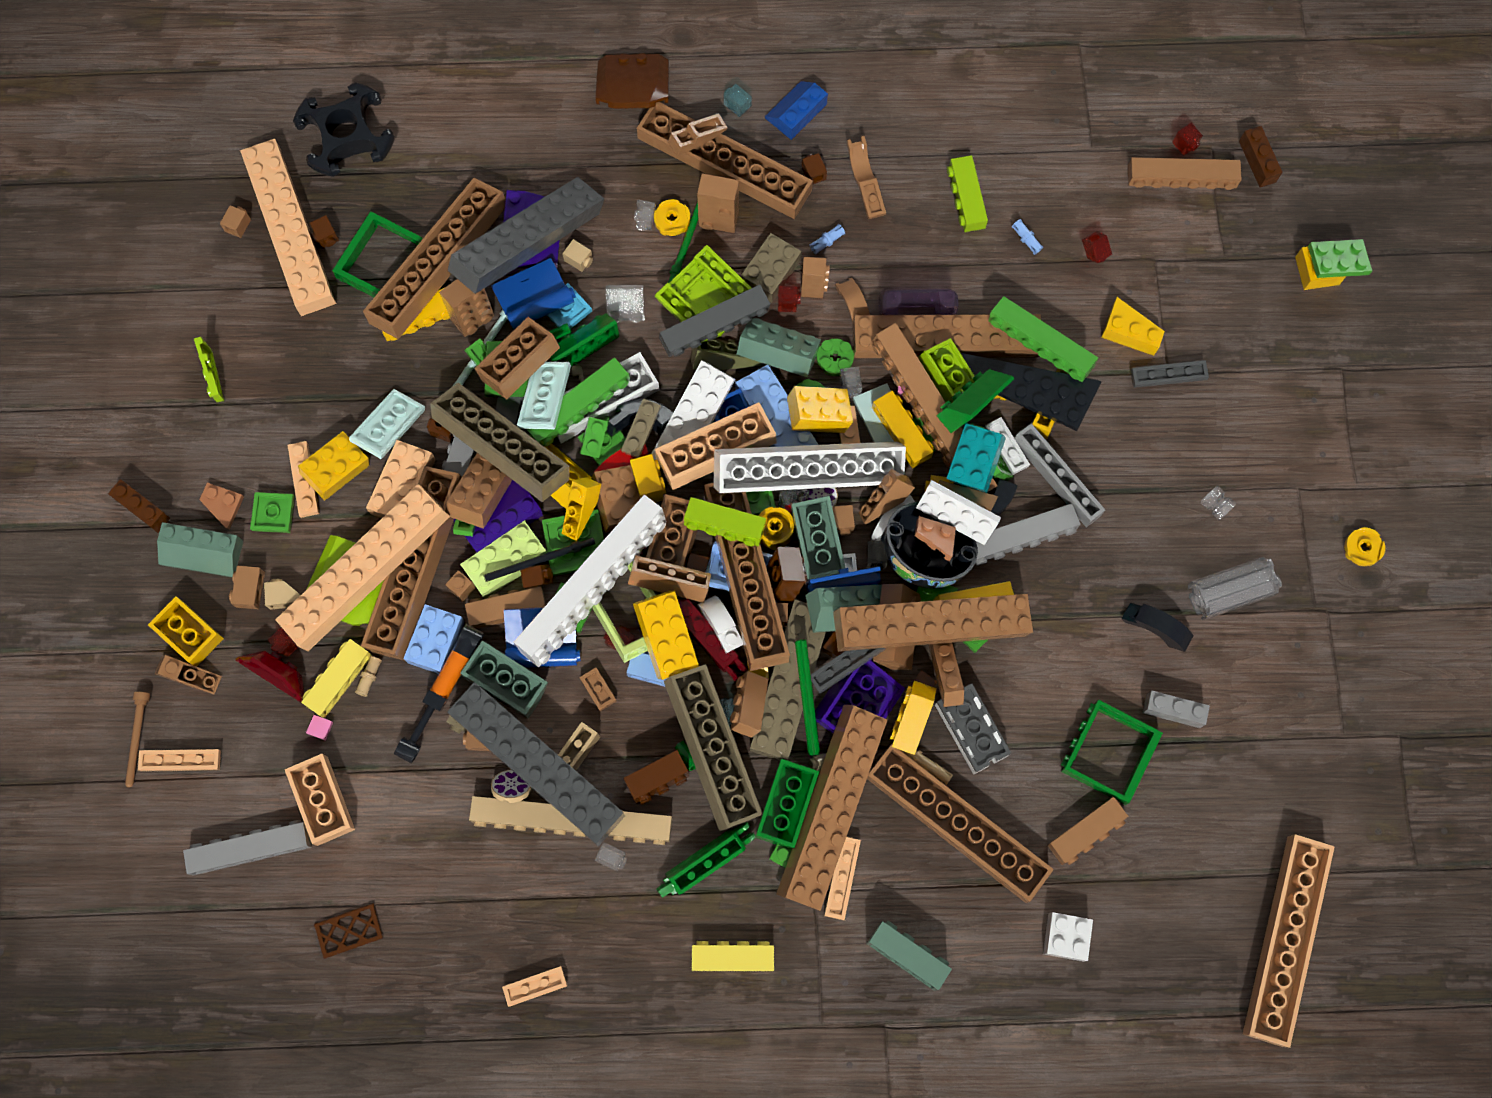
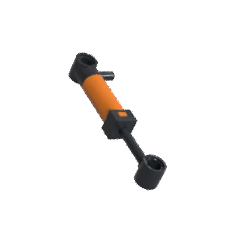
M468 624L464 626L444 666L422 701L428 705L410 739L405 737L401 739L394 755L411 764L413 763L421 749V746L416 742L434 710H443L450 693L461 675V671L482 640L483 632Z

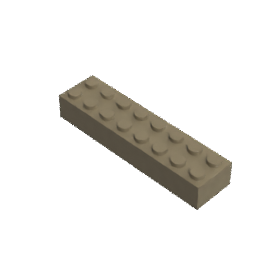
M460 383L455 384L430 403L432 419L541 502L569 481L568 464Z
M794 600L784 633L790 653L789 663L774 666L766 693L761 731L753 737L750 752L780 761L781 759L789 760L803 712L795 641L805 639L807 642L811 675L815 671L826 632L813 633L808 605L805 602Z
M706 664L664 680L719 831L763 815Z

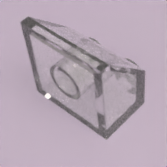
M606 285L607 314L617 323L622 321L637 323L645 320L643 285Z

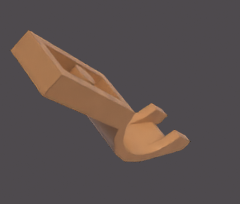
M865 136L861 137V141L852 143L851 139L847 140L852 171L860 189L867 218L872 219L886 215L877 178L873 175L870 167Z
M849 278L847 282L835 284L838 293L846 302L852 324L855 315H870L865 298L853 278Z

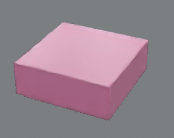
M313 715L306 733L326 741L333 722Z

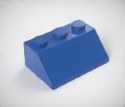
M800 81L765 116V119L792 140L827 105L828 93L816 83Z

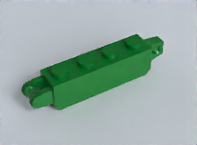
M744 822L735 829L730 828L665 873L664 883L656 888L660 896L663 898L669 893H672V895L685 893L741 854L746 849L745 845L756 837L754 832L747 834L742 839L738 837V835L750 827L749 824Z

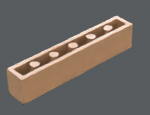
M1131 158L1128 164V186H1152L1154 188L1162 186L1171 188L1189 187L1190 189L1206 187L1207 189L1225 188L1231 190L1237 188L1241 181L1240 160Z

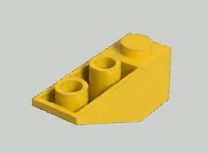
M588 477L572 481L562 529L563 535L575 541L579 539L598 502L601 489L600 483Z

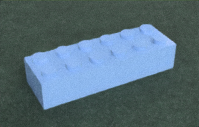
M769 365L736 382V390L741 388L749 406L758 402L761 404L776 432L777 443L771 445V447L818 445L810 431H792L787 402L788 395Z

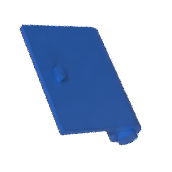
M551 258L491 285L513 330L527 317L534 321L574 303V298H576L572 287L568 288L567 285L565 286Z
M880 567L849 572L848 568L838 570V575L811 579L806 582L808 593L816 588L881 584L878 572L881 570Z
M543 608L504 609L505 655L525 668L537 666L521 654L514 641ZM576 629L572 634H568L563 639L561 647L557 650L555 649L550 654V659L544 665L541 664L540 667L577 666V662L581 661V651L577 650Z

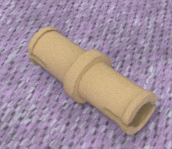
M370 656L365 671L360 675L362 678L355 690L356 694L367 697L372 682L377 678L375 675L382 660Z

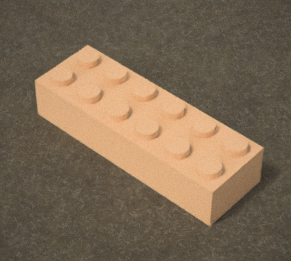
M758 402L655 449V453L672 490L714 472V449L769 447L777 443L776 432L761 404Z

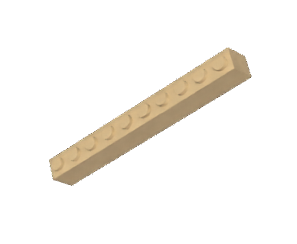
M472 796L469 821L474 822V826L486 827V824H493L494 828L506 829V826H513L514 830L526 831V828H533L534 832L546 833V830H553V834L557 835L573 832V836L585 837V834L551 804L525 801L508 803V801L503 800L502 802L495 798ZM624 812L625 817L608 835L612 836L613 840L625 841V838H632L633 842L645 843V840H652L653 844L665 845V842H670L672 816Z

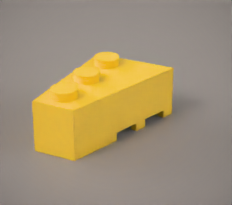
M1117 297L1112 305L1101 338L1154 356L1160 347L1165 331Z

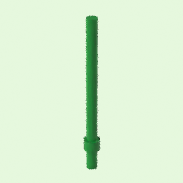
M698 201L676 262L671 267L668 283L682 271L681 267L699 220Z

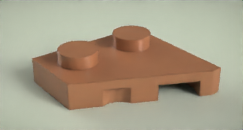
M207 483L200 501L226 529L230 530L244 496Z
M919 516L916 521L914 536L927 543L931 549L935 550L937 548L945 554L944 558L946 560H951L956 527Z

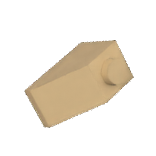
M272 579L270 582L264 583L265 606L270 610L288 608L301 596L282 579Z

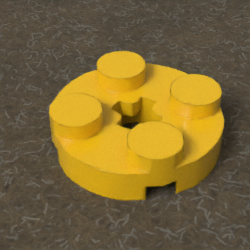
M674 199L663 201L654 212L656 228L664 236H676L686 232L690 223L688 207ZM671 214H673L674 217H677L674 221L668 220L667 218H670Z
M1359 528L1346 538L1344 544L1345 556L1359 566H1372L1384 556L1385 543L1384 541L1382 542L1377 531L1371 528ZM1366 543V547L1369 550L1363 551L1360 545Z

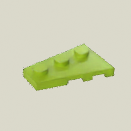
M202 337L194 338L203 367V375L208 383V395L213 397L217 403L224 401L213 351Z

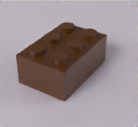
M678 750L624 777V780L636 804L641 803L643 805L652 800L651 796L657 793L660 796L668 792L670 786L674 784L680 786L687 782L689 772Z

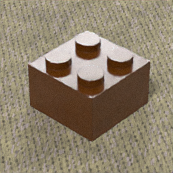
M777 547L766 566L775 601H794L797 594L800 593V589L806 583L807 575L803 570L804 558L800 553V548Z

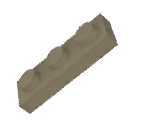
M646 399L642 400L621 449L623 453L636 458L641 456L661 405Z

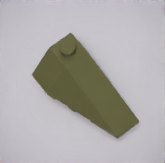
M718 337L710 341L701 342L702 344L692 349L691 353L692 369L696 370L701 361H705L719 370L767 364L736 355L738 345L734 343L735 341L729 339L727 342L718 339Z

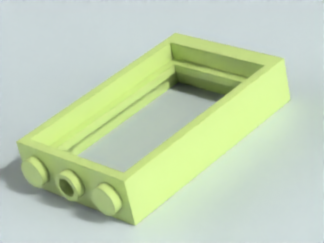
M633 561L628 565V569L630 572ZM639 587L646 599L656 596L653 590ZM599 602L597 605L592 606L624 663L648 651L644 637L625 645L602 604Z

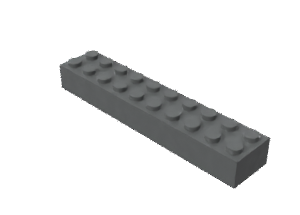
M576 177L451 254L448 271L476 294L599 215L604 198L583 180Z
M475 682L447 711L453 719L598 847L625 817L624 812Z

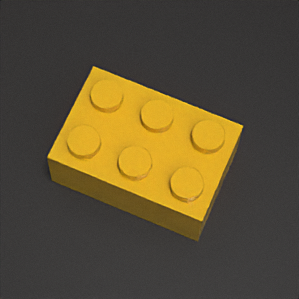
M794 386L787 396L792 431L845 433L853 423L847 389Z
M342 431L299 464L298 469L299 474L325 501L369 466V459L357 445L349 441V437Z
M176 596L148 624L188 663L196 667L224 639Z
M917 681L913 682L912 687L908 686L890 737L893 740L892 747L915 755L934 703L937 688Z

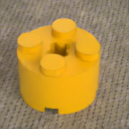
M780 507L764 509L758 515L766 518V525L760 543L771 550H776L777 547H785L792 540L794 533L792 515L786 509ZM778 526V530H772L771 527L776 528Z

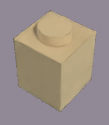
M574 239L563 252L564 261L581 272L588 268L593 261L591 250Z

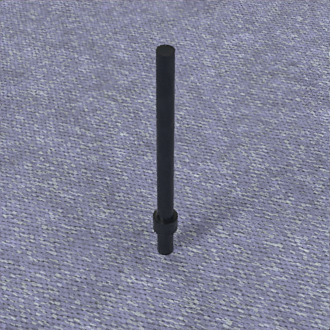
M592 537L580 542L578 540L571 542L569 546L484 574V580L488 582L572 552L574 554L581 552L582 549L595 545V540Z

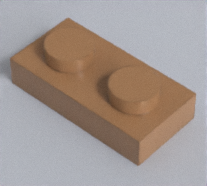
M597 668L579 677L599 711L617 702Z

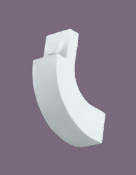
M717 596L705 600L704 603L697 604L700 613L713 628L725 653L743 645L732 617Z

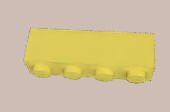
M351 639L341 645L339 654L328 662L326 671L316 678V684L313 688L307 690L303 695L301 703L324 719L367 664L370 656H372L367 650Z
M696 941V945H692V971H774V946H770V942L759 941L757 945H749L748 941H738L737 945H729V941H717V945H709V941Z

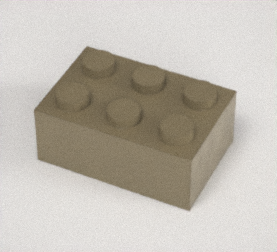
M770 233L742 273L741 278L752 288L761 285L769 302L772 303L800 263L802 251Z

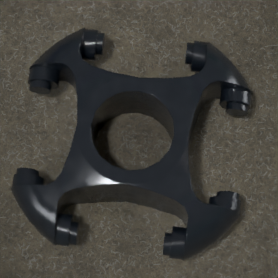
M357 82L350 84L347 87L350 95L354 97L336 105L316 108L318 106L316 98L309 97L305 98L298 107L293 119L295 127L298 130H302L308 124H314L321 132L322 154L320 156L315 154H308L306 156L307 165L313 170L326 176L334 177L341 173L338 164L335 165V163L345 158L365 152H373L370 154L373 162L377 163L383 161L390 152L395 140L391 129L384 130L380 137H376L367 127L366 108L371 104L374 106L380 105L382 101L380 94L367 85ZM342 123H354L357 125L356 130L347 137L337 138L332 136L334 129Z

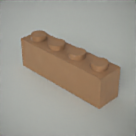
M635 555L628 584L662 593L675 591L676 596L704 603L709 589L711 574Z
M538 586L527 587L523 591L511 590L506 595L501 596L500 594H493L484 600L476 598L465 604L468 623L475 629L504 623V609L544 608L546 606L542 587Z
M952 642L929 644L943 706L963 705L964 687Z
M1112 797L1047 846L1061 865L1065 863L1070 865L1078 859L1077 854L1081 851L1087 853L1095 847L1092 843L1099 839L1101 842L1110 836L1108 831L1113 828L1118 830L1125 825L1126 822L1124 820L1129 816L1117 800Z

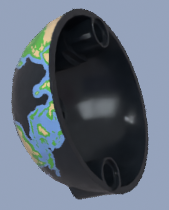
M912 502L901 506L892 514L881 535L886 556L894 571L908 583L921 588H944L961 580L976 563L978 555L977 542L956 530L953 555L951 560L948 561L944 558L945 554L937 548L935 550L931 549L927 543L914 536L916 521L919 516L937 522L940 521L918 510L916 507L919 502Z

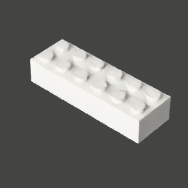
M640 352L620 362L629 373L630 381L628 385L614 392V395L609 400L601 402L595 411H589L579 423L572 424L565 434L558 435L557 438L560 443L585 431L588 417L603 420L607 416L615 415L618 405L629 400L645 399L659 391V383Z

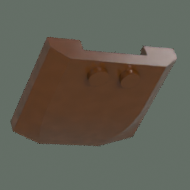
M644 53L605 55L598 61L596 104L600 105V102L608 103L610 108L622 109L652 108L656 106L657 102L665 100V103H668L669 60L662 55Z

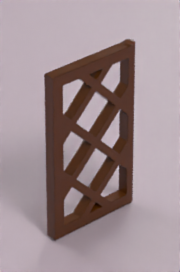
M374 903L314 924L324 959L383 939ZM370 909L371 917L369 921L358 917L362 911ZM351 916L353 920L348 929L338 924L340 919ZM356 920L367 924L361 935L351 931ZM328 923L332 924L333 926L328 935L321 932L320 926ZM371 926L376 929L377 936L367 939L364 936ZM336 927L346 931L341 942L331 938ZM349 933L359 938L355 944L350 946L344 945ZM328 941L339 945L337 950L327 953L326 945Z

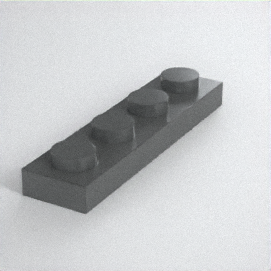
M1206 360L1135 367L1131 369L1134 388L1204 381L1209 378Z
M875 648L845 651L812 673L811 681L821 694L886 649Z

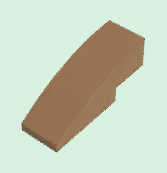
M718 113L688 123L687 128L672 132L668 143L678 156L707 143L726 131L728 127Z

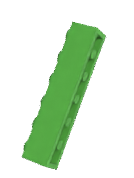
M1003 296L990 313L988 321L995 328L1006 332L1009 337L1015 338L1024 347L1032 349L1041 358L1047 359L1058 369L1067 372L1073 379L1083 382L1095 367L1098 360L1097 356Z
M614 357L563 396L555 429H525L527 434L542 446H549L555 437L565 434L572 424L579 423L589 411H595L601 402L612 398L614 392L625 388L630 381L629 373Z

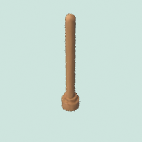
M134 692L133 695L136 710L125 781L127 787H132L134 784L144 706L150 700V693Z

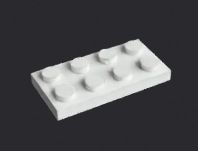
M931 480L916 507L940 522L956 527L958 532L985 545L1001 517Z

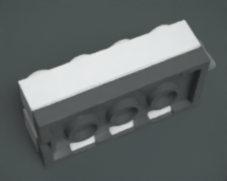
M973 684L964 687L963 705L944 707L942 699L937 701L935 707L973 775L987 768L990 765V761H993L995 764L1011 754Z

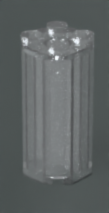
M1264 557L1191 581L1188 584V589L1192 588L1189 599L1195 613L1203 615L1201 617L1202 620L1273 597L1279 593L1278 588L1282 587L1280 578L1274 572L1273 561L1270 558L1265 559Z

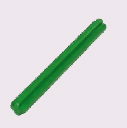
M799 639L795 641L807 748L808 754L815 756L819 754L820 750L807 642L805 639Z

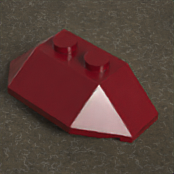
M266 651L239 656L235 659V661L300 703L303 701L305 693L302 675L297 672L298 667L289 661L287 664L281 662L282 657L272 651L269 654Z

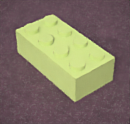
M524 520L460 565L483 598L488 599V596L495 594L520 577L521 571L485 582L484 574L543 555L547 551Z

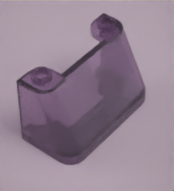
M947 287L884 288L879 294V315H898V307H934V315H956L959 307L958 295Z

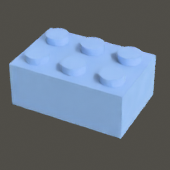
M425 604L403 659L408 664L439 674L457 642L465 621L461 616Z

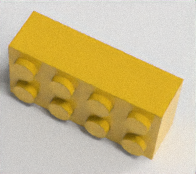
M667 591L633 603L658 679L664 680L699 667L675 591Z

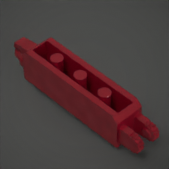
M677 597L688 633L714 663L736 681L738 679L737 674L730 668L734 663L741 672L745 673L748 671L738 659V655L734 650L725 653L709 622L688 599L682 598L680 600Z

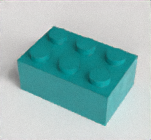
M965 423L947 479L950 482L987 493L1006 437L1003 434Z

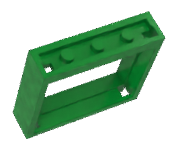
M370 211L332 272L336 279L375 297L380 289L348 272L377 227L381 226L416 245L422 241L423 237Z
M1097 700L1094 704L1091 703L1086 711L1089 715L1086 721L1082 720L1078 731H1080L1078 738L1074 737L1069 746L1072 749L1069 756L1065 755L1061 762L1063 766L1061 772L1127 805L1130 803L1163 733ZM1098 711L1149 737L1122 794L1071 768Z

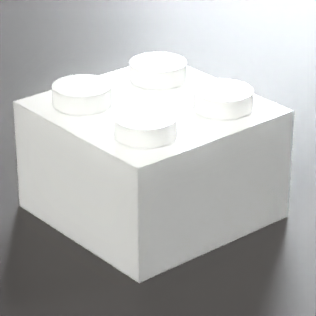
M1054 912L1048 913L1043 954L1082 962L1088 961L1093 920Z

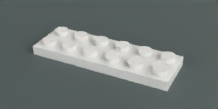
M701 361L652 452L653 459H657L656 448L712 424L736 379L705 361Z

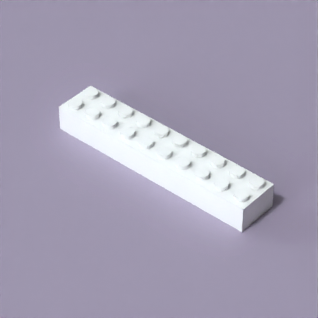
M899 442L714 449V488L719 493L879 485L891 469L903 475L905 474L906 446Z
M646 495L642 496L517 637L514 644L521 654L537 667H540L541 664L544 665L550 659V654L555 649L557 650L561 647L563 639L575 631L577 623L588 616L589 610L593 605H597L601 601L602 595L606 590L609 591L614 586L615 580L625 574L628 565L634 561L635 555L640 556L642 549L652 543L653 537L657 532L660 533L665 528L667 521L663 509Z

